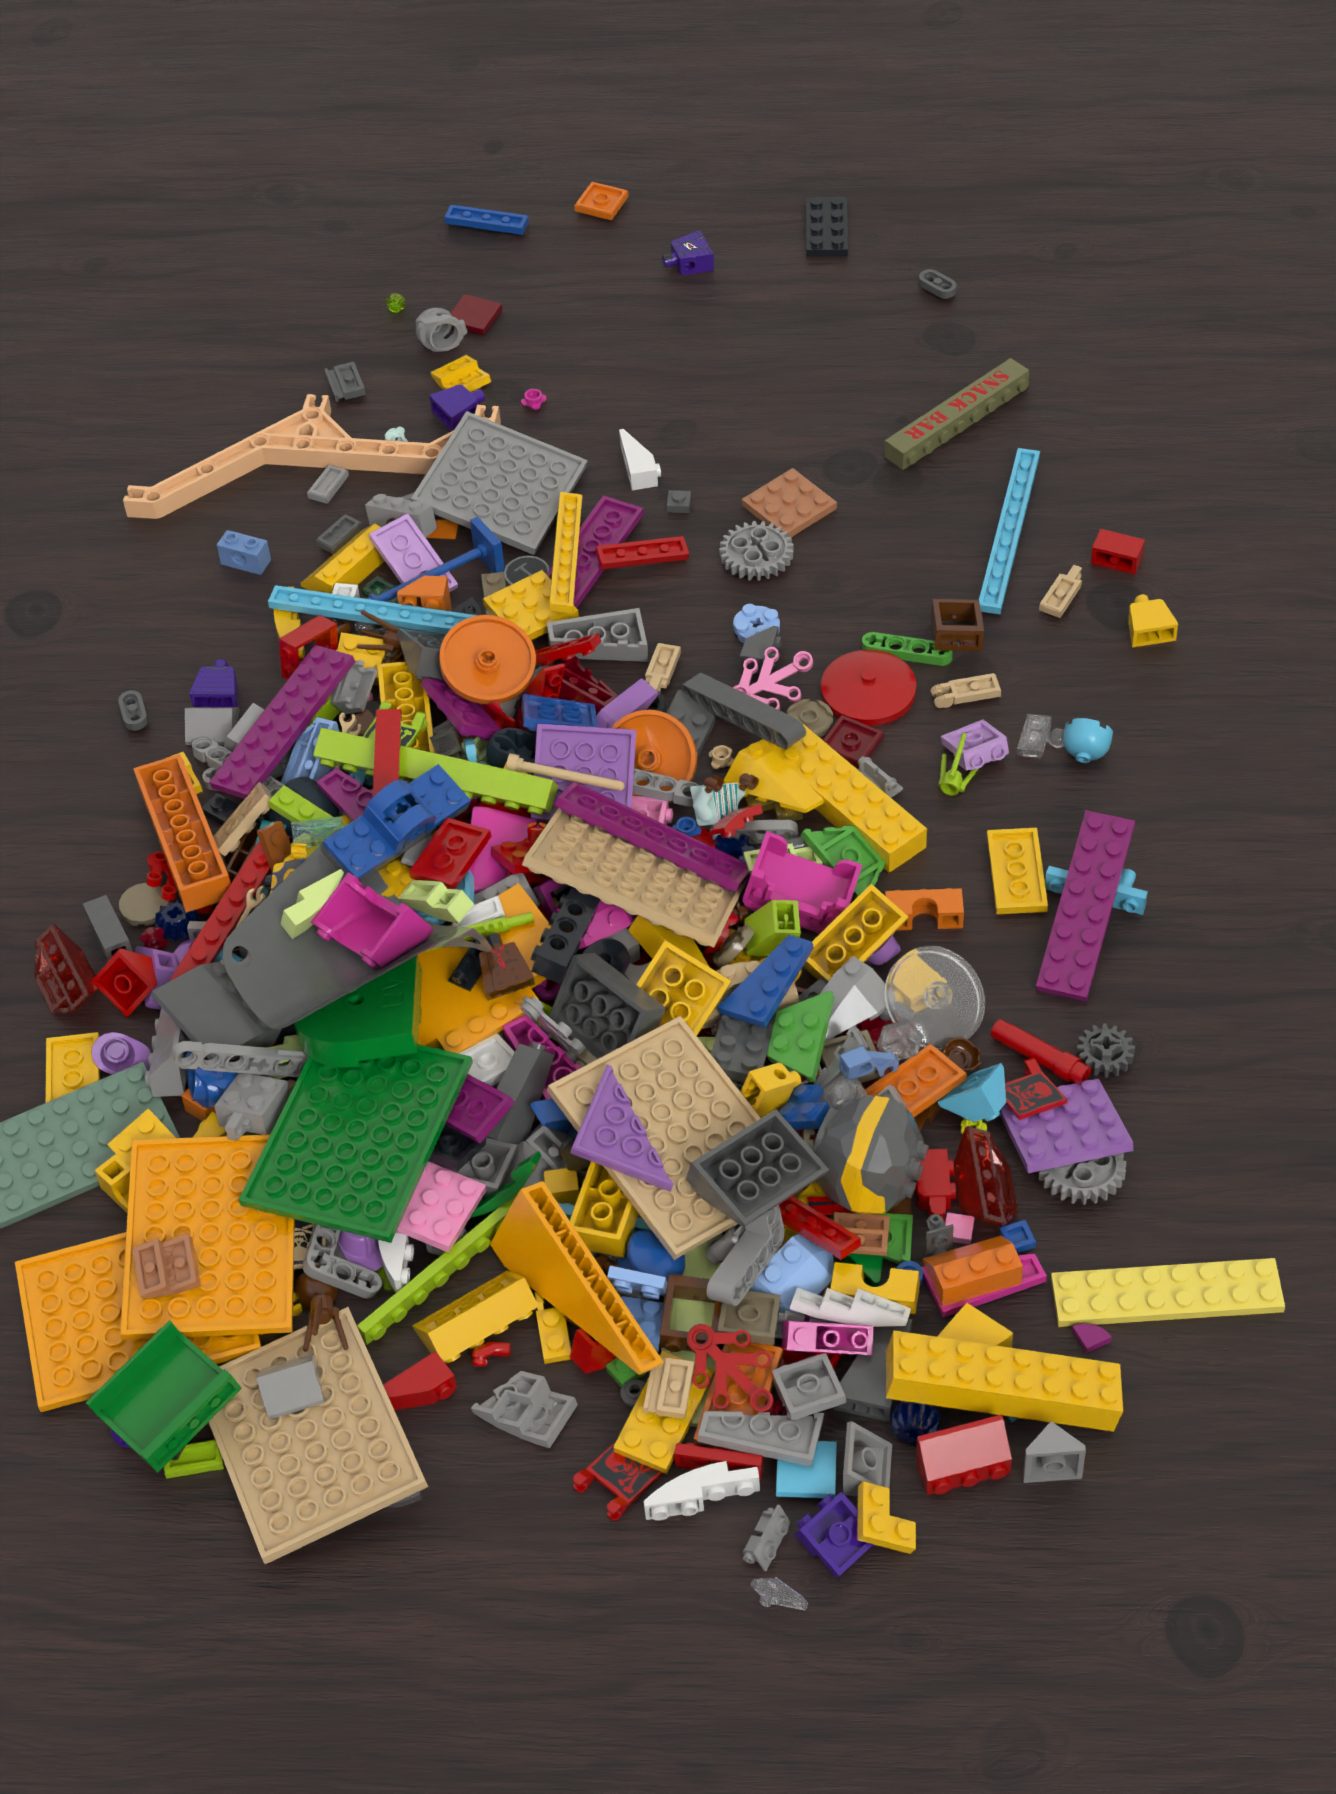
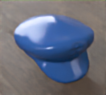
M640 1230L630 1237L624 1258L619 1257L618 1266L619 1268L666 1277L668 1282L669 1274L682 1276L684 1273L685 1255L674 1260L653 1231Z

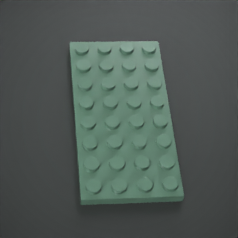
M144 1062L0 1122V1229L100 1186L95 1169L115 1155L107 1144L147 1109L176 1138H180L161 1097H153L151 1087L146 1086L145 1073L147 1069Z

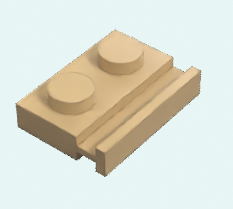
M673 1358L662 1359L664 1363L650 1371L643 1411L647 1414L648 1412H653L661 1416L685 1419L695 1361Z

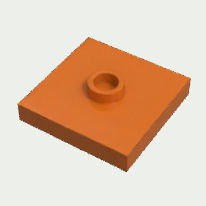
M591 182L574 205L576 212L612 220L629 197V194L624 189Z

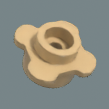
M720 745L709 752V757L712 758L711 766L714 769L726 766L731 767L734 762L731 756L732 749Z

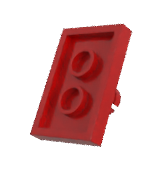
M446 818L409 870L411 879L442 882L447 889H456L491 839L490 830Z
M536 822L528 824V838L520 842L507 841L502 842L501 845L491 846V856L513 874L531 872L522 863L526 854L546 827V824L539 823V828H536Z

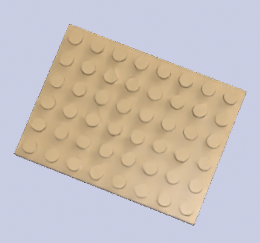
M558 808L526 854L522 863L523 866L528 867L534 873L547 875L557 883L570 885L580 893L591 894L600 898L606 904L619 906L629 914L642 916L652 924L663 925L672 929L678 935H686L695 939L701 945L715 947L748 880L746 879L736 892L725 890L718 883L702 879L689 869H681L668 859L658 858L645 848L635 847L624 838L612 836L601 827L589 825L580 817L564 813L561 808Z
M681 1016L548 1085L547 1088L549 1095L577 1132H579L607 1064L612 1066L613 1074L618 1083L622 1085L630 1100L631 1108L635 1115H638L647 1132L646 1136L649 1142L656 1149L664 1165L663 1168L674 1185L671 1192L605 1166L604 1168L674 1260L738 1224L704 1201L688 1183L686 1176L691 1162L761 1119Z
M348 1307L339 1311V1318L349 1346L348 1350L343 1349L334 1320L331 1318L327 1324H319L318 1334L316 1336L312 1334L307 1352L303 1351L307 1326L219 1366L222 1370L228 1371L242 1389L209 1421V1424L264 1564L272 1562L428 1487ZM315 1353L325 1403L269 1420L256 1380L259 1370Z

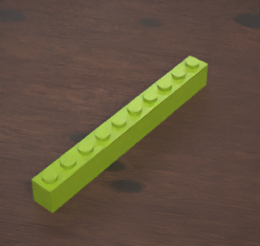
M321 728L313 756L320 761L319 764L328 768H334V765L342 766V770L350 773H357V770L366 772L365 775L373 778L375 740ZM405 746L400 748L399 779L412 782L439 764L471 800L472 797L481 798V802L489 805H495L496 802L503 803L504 807L516 811L521 807L528 809V813L542 816L543 813L551 814L558 785L551 779Z

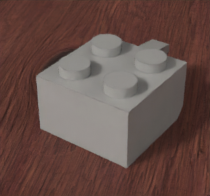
M238 1073L214 1106L219 1126L225 1127L227 1139L238 1141L245 1132L270 1135L290 1096L287 1081L255 1074Z

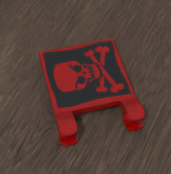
M1034 1058L1024 1060V1064L1027 1066V1069L1024 1070L1026 1076L1005 1083V1104L1019 1120L1067 1103V1098L1041 1071Z
M616 1441L586 1469L577 1472L573 1477V1488L579 1493L584 1492L593 1479H596L617 1497L607 1504V1516L613 1521L618 1520L627 1507L664 1474L661 1471L615 1453L613 1447Z

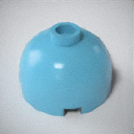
M1087 718L1073 719L1072 724L1066 722L1063 735L1065 749L1081 763H1089L1103 757L1110 748L1113 730L1106 725V729L1099 726V721Z

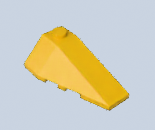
M759 742L753 743L739 751L724 778V784L738 783L740 785L739 778L742 774L754 775L759 779V783L753 790L746 788V794L743 797H747L748 794L758 796V800L765 803L768 800L779 802L780 807L802 813H807L824 803V799L776 752Z

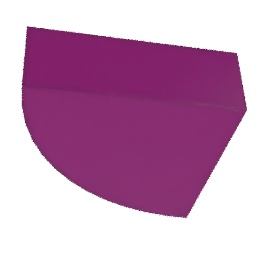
M1078 1324L1072 1327L1073 1334L1086 1353L1100 1348L1112 1340L1111 1335L1106 1330L1093 1324Z

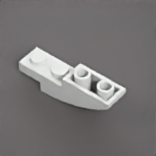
M396 1231L391 1243L378 1240L385 1273L396 1293L410 1281V1268H407L408 1261L413 1260L414 1246L409 1244L408 1236Z
M724 1461L682 1474L664 1484L644 1500L646 1520L660 1521L667 1519L669 1516L681 1514L691 1516L704 1511L703 1500L717 1501L726 1496H748L760 1491L758 1468L728 1471L727 1462Z

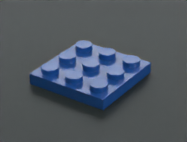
M523 694V727H527L531 731L537 732V724L598 727L595 704Z

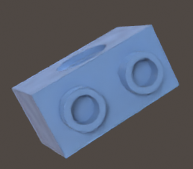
M227 530L217 543L221 565L261 575L271 561L267 540Z

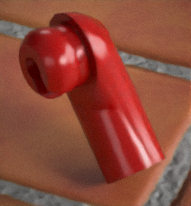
M486 1342L475 1348L471 1353V1356H473V1366H486L487 1357L489 1356L510 1357L511 1343Z

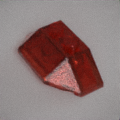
M51 924L35 940L37 952L34 978L53 1014L75 1013L97 990V987L91 982L96 975L83 950L55 924Z
M967 1126L964 1129L953 1163L960 1209L962 1212L979 1220L1005 1226L1018 1213L1010 1167L1000 1149L992 1141L993 1137L990 1132Z

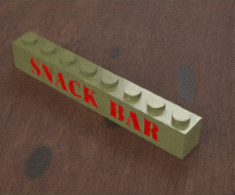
M1012 358L1008 359L886 439L884 457L902 470L916 463L919 459L930 454L934 449L946 443L958 433L963 432L973 423L978 422L988 413L993 412L1003 403L1008 402L1020 392L1025 391L1029 386L1030 370Z

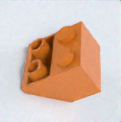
M424 575L397 592L398 604L403 606L410 605L444 611L452 610L447 576Z

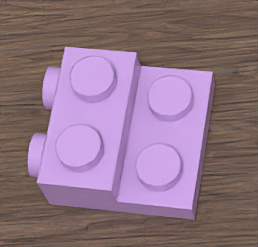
M983 719L941 736L942 745L954 753L955 758L962 733L967 734L958 764L966 771L979 769L985 763L1001 760L1005 755L1009 754L1006 736Z

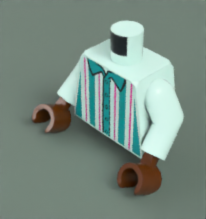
M744 773L739 778L740 785L738 783L724 784L722 778L714 775L706 778L704 785L690 787L697 824L699 826L711 825L712 829L724 816L738 810V804L746 794L745 789H755L759 779L754 775ZM720 833V834L712 835V836H713V840H714V839H725V838H722L721 833Z

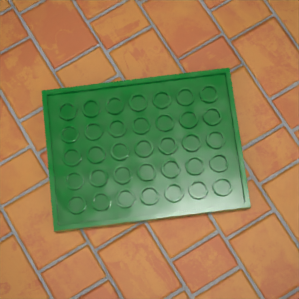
M419 1044L417 1053L360 1061L359 1067H332L320 1064L308 1057L238 1199L240 1205L391 1243L473 1064L472 1057Z

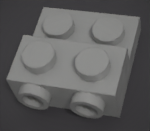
M826 1353L810 1356L805 1360L790 1365H783L772 1370L774 1387L782 1405L786 1407L791 1421L846 1403V1396Z

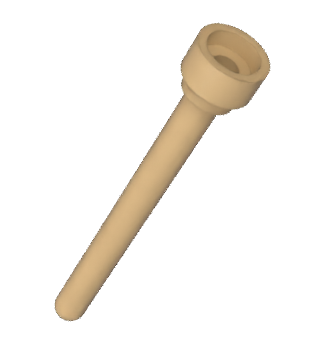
M509 753L507 770L520 773L524 771L622 791L625 788L622 781L525 762L523 758H520V755Z

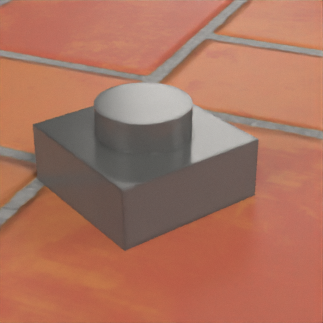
M669 490L667 512L689 513L691 491Z

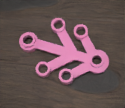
M768 647L764 652L765 660L758 681L749 686L752 674L758 670V664L753 658H748L744 661V671L740 683L733 688L767 705L775 702L777 703L776 709L780 710L778 699H765L755 694L760 691H766L785 696L790 702H797L801 699V691L798 687H786L775 683L798 671L807 672L813 666L811 654L806 651H800L794 656L793 663L771 674L774 662L779 659V652L775 647ZM769 652L776 653L773 658H769L767 655ZM802 660H807L808 664L806 666L799 665ZM749 663L755 664L753 669H747ZM792 691L798 692L797 697L792 698L790 697V693Z

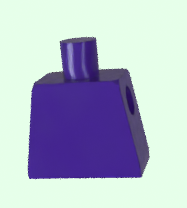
M460 384L429 395L432 413L451 432L455 430L466 411L475 414L477 405L485 401V396L481 389L470 393Z

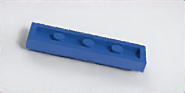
M450 205L444 217L445 224L523 235L529 223L528 215Z

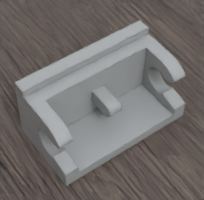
M355 661L354 665L333 691L330 703L345 714L365 710L378 670L374 667L362 668L365 663L364 661Z

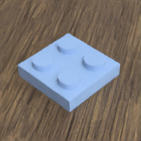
M614 1266L609 1267L607 1277L616 1291L632 1294V1290L642 1292L644 1297L659 1300L660 1296L666 1297L668 1285L666 1277Z

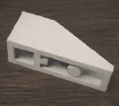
M620 429V447L631 489L638 490L657 487V477H661L659 463L655 464L653 454L624 429Z

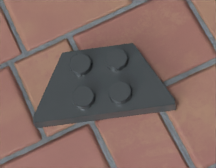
M678 690L667 714L675 717L689 730L696 745L697 757H699L715 725V716L683 691Z

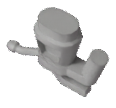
M737 1224L731 1227L724 1235L714 1240L706 1251L707 1258L716 1265L724 1261L746 1231V1228Z

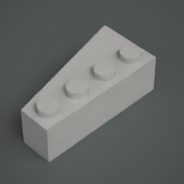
M639 608L547 622L549 646L599 633L602 642L595 647V651L591 654L584 656L582 653L575 654L579 659L648 662V645Z

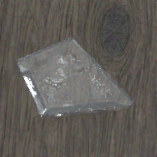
M777 1577L753 1579L750 1584L761 1596L759 1602L765 1607H770L773 1604L806 1610L809 1605L803 1596Z

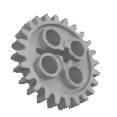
M753 521L750 526L744 522L743 528L736 525L735 531L728 530V535H723V541H720L719 551L721 563L725 564L726 570L731 569L732 575L739 572V578L748 575V580H751L753 576H756L757 580L760 581L761 576H765L767 579H769V574L771 573L778 576V570L784 572L785 566H790V560H793L794 545L792 538L788 537V532H782L781 526L774 529V523L765 526V521H762L760 525Z
M1124 1153L1037 1171L1039 1172L1038 1179L1044 1181V1188L1052 1187L1051 1195L1061 1193L1062 1201L1068 1196L1071 1197V1203L1073 1204L1077 1199H1081L1083 1205H1086L1087 1199H1091L1096 1204L1099 1196L1107 1200L1108 1193L1115 1195L1116 1188L1122 1187V1180H1125L1126 1161L1123 1160Z

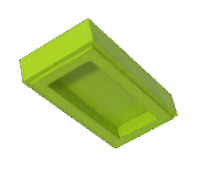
M216 1440L186 1444L178 1460H170L164 1466L166 1479L224 1469L223 1458Z

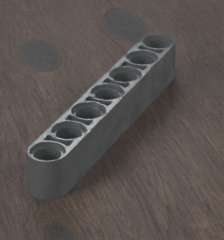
M701 672L680 686L681 691L710 713L782 749H789L806 736V729L798 719Z

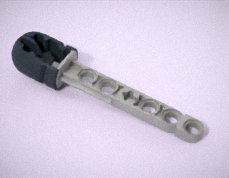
M505 728L497 731L490 738L487 745L486 756L490 766L503 769L508 760L509 753L520 755V758H523L525 762L535 763V759L531 757L535 756L537 733L517 728ZM634 768L633 794L663 801H673L675 804L693 806L692 797H687L683 793L691 791L690 787L699 786L698 784L682 779L677 781L673 777ZM640 780H645L649 784L645 786H640L636 782ZM670 786L672 790L662 791L660 787Z

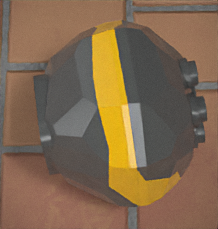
M867 1095L847 1102L840 1110L830 1107L818 1131L813 1152L827 1166L829 1172L816 1181L831 1201L856 1214L883 1215L897 1206L902 1200H905L906 1197L912 1198L916 1187V1182L913 1181H919L924 1166L921 1165L920 1160H925L929 1145L924 1144L923 1137L912 1113L903 1105L887 1097Z

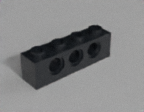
M574 887L571 888L568 895H562L557 907L560 911L553 912L548 924L551 928L544 929L540 939L542 945H536L532 953L531 960L534 961L531 972L561 984L573 955L576 954L595 917L600 898L591 894L580 893Z

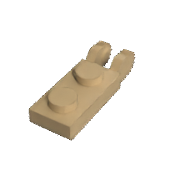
M994 673L951 680L947 683L932 686L930 690L932 696L936 698L934 701L935 706L939 709L943 707L948 708L952 704L1001 697V689Z

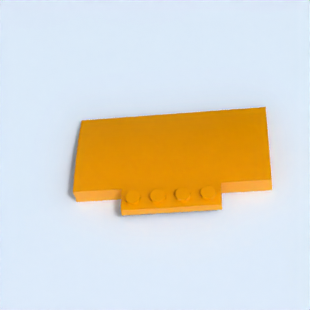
M517 883L498 895L506 918L532 912L534 922L509 928V931L499 934L503 945L510 942L516 944L532 971L534 961L531 960L532 953L536 945H542L540 939L544 929H550L551 926L548 925V921L522 886ZM441 947L418 954L422 968L420 1001L422 1012L418 1039L423 1046L432 1048L442 1046L446 1051L461 1053L503 1030L502 1026L526 1015L519 1007L523 1003L522 999L525 996L537 998L532 988L547 978L532 972L535 985L487 1001L482 974L471 991L448 982L453 974V970L456 969L470 947Z

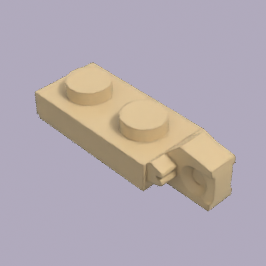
M1073 565L1067 575L1059 574L1041 601L1039 611L1061 618L1081 588L1082 567Z
M657 644L645 674L646 682L655 690L660 692L661 688L666 689L667 685H669L681 654L680 646Z

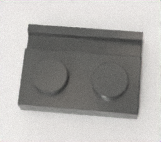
M354 362L334 366L332 370L324 369L335 402H339L338 399L341 398L347 400L366 395L365 387Z

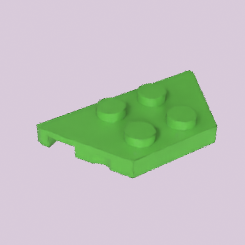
M843 826L842 828L828 827L824 828L823 831L811 832L810 829H805L800 835L825 866L834 869L838 861L846 859L862 864L852 896L854 900L870 884L875 886L885 862L855 826Z
M827 991L777 1011L767 1051V1057L770 1062L783 1064L789 1072L796 1071L806 1077L807 1081L811 1083L816 1081L835 999L832 991Z

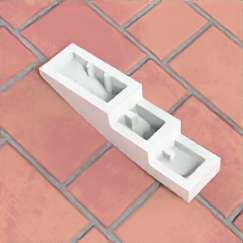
M798 1287L789 1308L790 1310L819 1319L875 1327L906 1326L911 1311L909 1307L861 1289H857L853 1298L827 1288L825 1296L822 1297Z

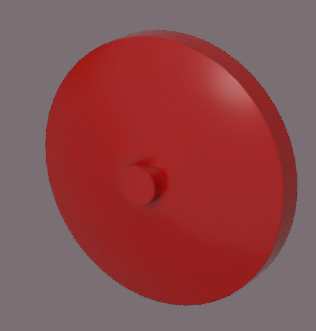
M859 650L837 658L826 668L821 679V696L823 702L830 707L833 715L837 718L844 715L868 726H878L900 718L911 708L916 697V678L908 664L895 655L878 650Z

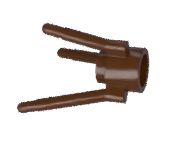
M362 610V615L390 631L387 630L385 634L360 629L361 634L383 639V644L386 645L359 644L357 648L393 652L394 649L402 651L397 635V629L400 627L393 626Z
M316 1295L311 1299V1312L308 1314V1326L303 1346L304 1352H307L309 1349L312 1334L314 1336L318 1334L319 1324H327L331 1318L334 1320L343 1349L348 1350L349 1348L339 1318V1308L333 1307V1299L328 1295Z

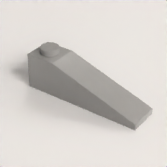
M854 956L835 972L820 993L832 991L835 996L825 1041L833 1039L834 1036L849 1030L852 1026L857 1028L856 1025L868 1018L870 1020L875 1019L888 1005L896 1000L895 995L873 968Z

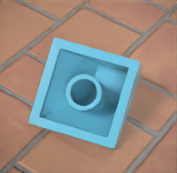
M1002 1063L966 1075L967 1080L938 1101L940 1107L973 1122L982 1119L986 1121L993 1120L1000 1115L999 1111L1006 1103L1005 1077Z

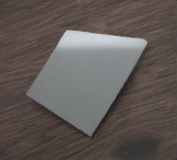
M520 1371L510 1378L506 1384L500 1385L493 1390L494 1395L481 1405L475 1403L471 1410L475 1415L503 1431L528 1442L550 1448L578 1404L575 1397L552 1392L544 1376Z

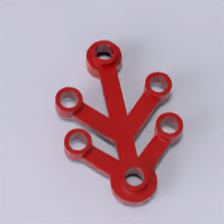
M163 852L152 853L147 857V864L151 872L147 874L146 884L150 887H159L162 881L161 874L165 873L168 875L166 885L162 887L161 898L166 901H172L176 898L177 889ZM213 904L194 911L200 914H208L212 912Z
M706 1324L694 1325L687 1334V1343L695 1351L693 1384L699 1389H704L710 1384V1376L706 1373L708 1353L716 1361L715 1394L712 1402L717 1409L724 1410L730 1405V1397L727 1394L728 1374L750 1396V1404L757 1412L769 1411L774 1403L772 1394L764 1388L758 1389L736 1365H756L764 1369L771 1364L770 1354L764 1350L756 1353H723L715 1344H736L740 1348H745L751 1343L750 1334L746 1330H738L736 1333H715ZM701 1333L707 1336V1340L703 1344L697 1343L696 1340L697 1336ZM746 1334L747 1342L739 1344L737 1342L738 1335ZM761 1354H765L768 1357V1361L764 1365H760L757 1362V1358ZM700 1374L706 1376V1382L703 1385L696 1383V1378ZM720 1395H724L727 1399L726 1404L723 1406H718L716 1403V1399ZM761 1395L766 1396L768 1399L765 1406L757 1404V1398Z

